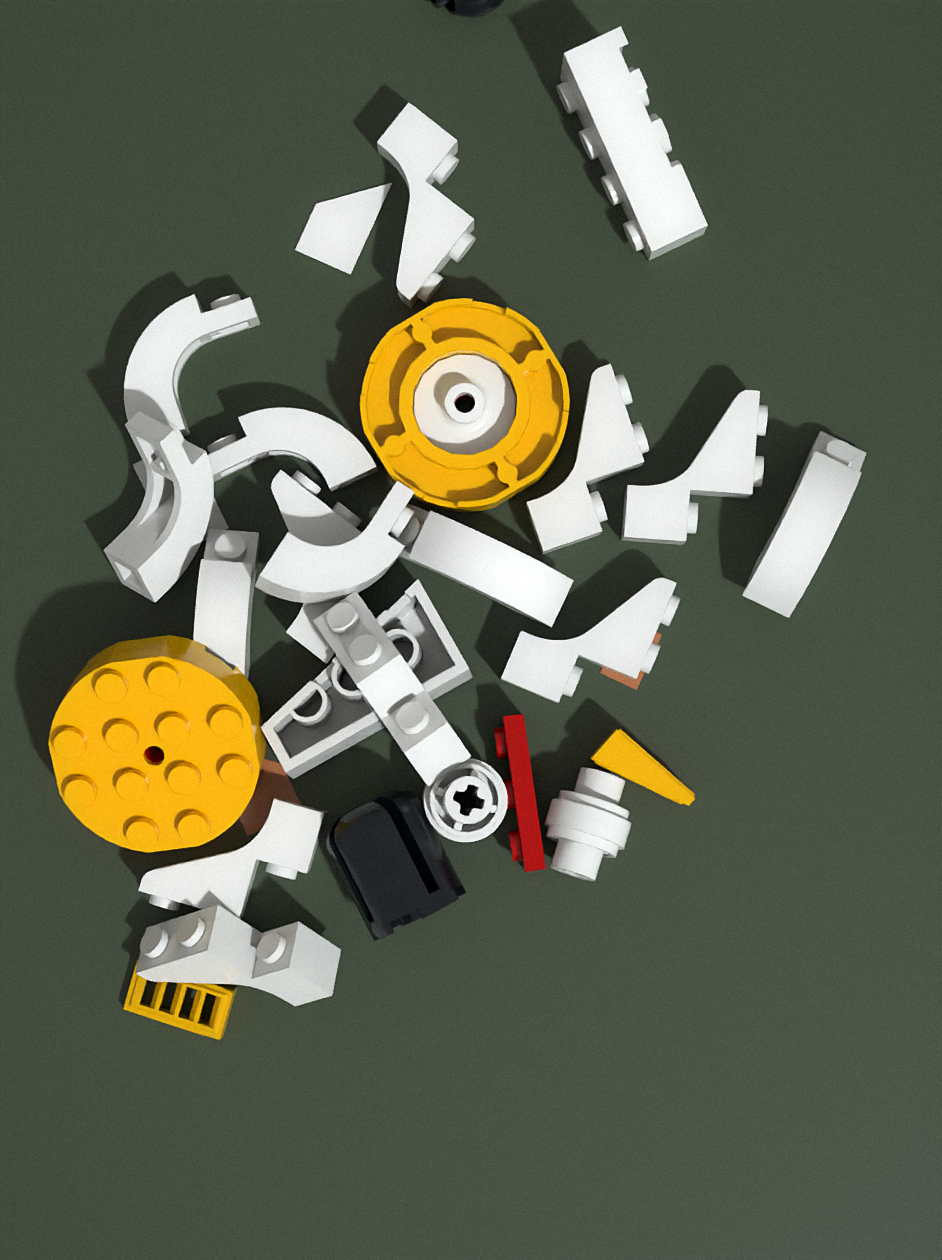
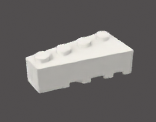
M619 26L565 52L560 76L562 83L557 85L556 88L568 114L575 111L578 114L584 127L578 133L587 155L591 160L598 157L607 174L601 177V182L608 199L613 206L621 203L629 221L624 223L623 227L635 252L643 249L649 261L704 235L708 224L681 163L678 160L670 163L666 155L672 151V146L662 119L656 113L648 115L645 107L649 105V98L646 92L648 87L640 69L628 68L621 53L623 46L629 43L622 27Z
M419 579L405 591V594L387 611L384 610L376 618L432 700L473 678L468 665ZM335 656L327 668L298 691L261 726V729L285 773L294 779L386 726L357 687L338 657Z

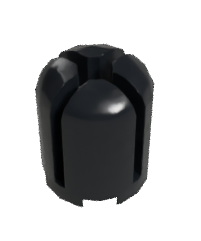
M389 791L345 813L334 821L326 833L327 849L374 941L393 934V928L399 925L405 926L420 918L423 919L459 899L458 896L466 894L436 831L427 819L420 799L409 791Z

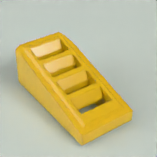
M619 728L614 729L590 756L594 763L681 805L689 806L695 800V794Z
M137 959L123 1010L217 1040L222 1039L237 986L230 984L177 983L170 1010L161 1008L168 982H157L151 1005L141 1002L147 980L135 973L138 963ZM188 987L197 990L190 1016L180 1013ZM207 993L216 996L209 1021L200 1019Z

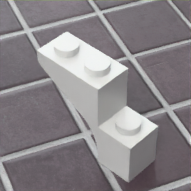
M408 102L377 141L378 154L391 163L400 173L410 194L396 286L399 298L412 308L419 298L426 303L433 296L444 280L439 275V272L451 258L459 262L471 248L476 238L470 234L474 230V218L432 186L434 181L440 185L443 184L458 165L459 159L455 157V154L458 152V140Z
M611 364L599 367L591 376L576 460L572 472L555 490L540 498L526 502L525 507L542 555L600 535L602 533L600 522L608 520L606 510L599 492L589 493L587 485L641 467L645 462L642 454L649 451V445L641 423L631 424L625 405L633 402L623 373L615 376Z
M744 390L735 397L689 468L679 477L657 485H627L624 494L621 540L683 545L687 540V533L695 534L697 529L698 503L689 502L690 494L747 499L753 494V487L762 486L764 457L755 456L757 435L765 436L768 406L759 404L760 391Z
M280 470L274 477L271 489L290 534L309 544L335 546L346 543L362 533L357 529L362 520L339 502L331 509L316 496L321 491V488L299 470L292 477L283 470ZM343 599L324 603H303L297 617L286 630V633L328 665L331 664L336 654L313 620Z
M666 578L654 579L592 629L576 638L549 640L520 631L500 680L552 702L559 703L562 694L572 697L583 669L575 666L578 657L632 680L637 679L640 671L649 674L661 646L652 642L659 624L670 625L680 602V597L672 594L677 583Z
M356 591L313 620L348 674L383 721L427 786H430L471 757L448 721Z
M277 797L273 800L269 816L263 828L246 846L224 853L155 868L143 876L138 891L151 894L149 903L165 909L179 911L181 903L200 908V910L218 904L238 918H242L259 860L268 862L266 872L295 880L298 871L306 874L310 871L327 811Z
M217 904L147 927L140 943V955L135 973L153 982L235 984L254 987L274 994L293 1006H298L332 996L341 949L299 921L261 933Z

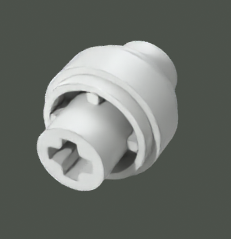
M468 758L430 786L425 784L422 796L423 809L434 830L441 836L457 842H474L489 836L504 819L508 804L507 790L500 775L488 764ZM467 787H469V797L476 800V805L474 808H465L461 814L459 813L461 809L460 804L453 801V796L455 792H465Z
M582 767L574 792L561 790L558 799H552L544 823L548 827L546 836L558 842L550 868L573 877L595 881L602 857L616 858L618 850L624 849L631 828V823L627 821L630 812L618 806L625 780L603 771Z

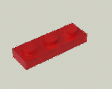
M524 714L503 716V727L494 728L498 759L508 758L511 778L502 780L507 790V810L515 809L518 830L508 831L513 862L523 861L525 872L546 869Z

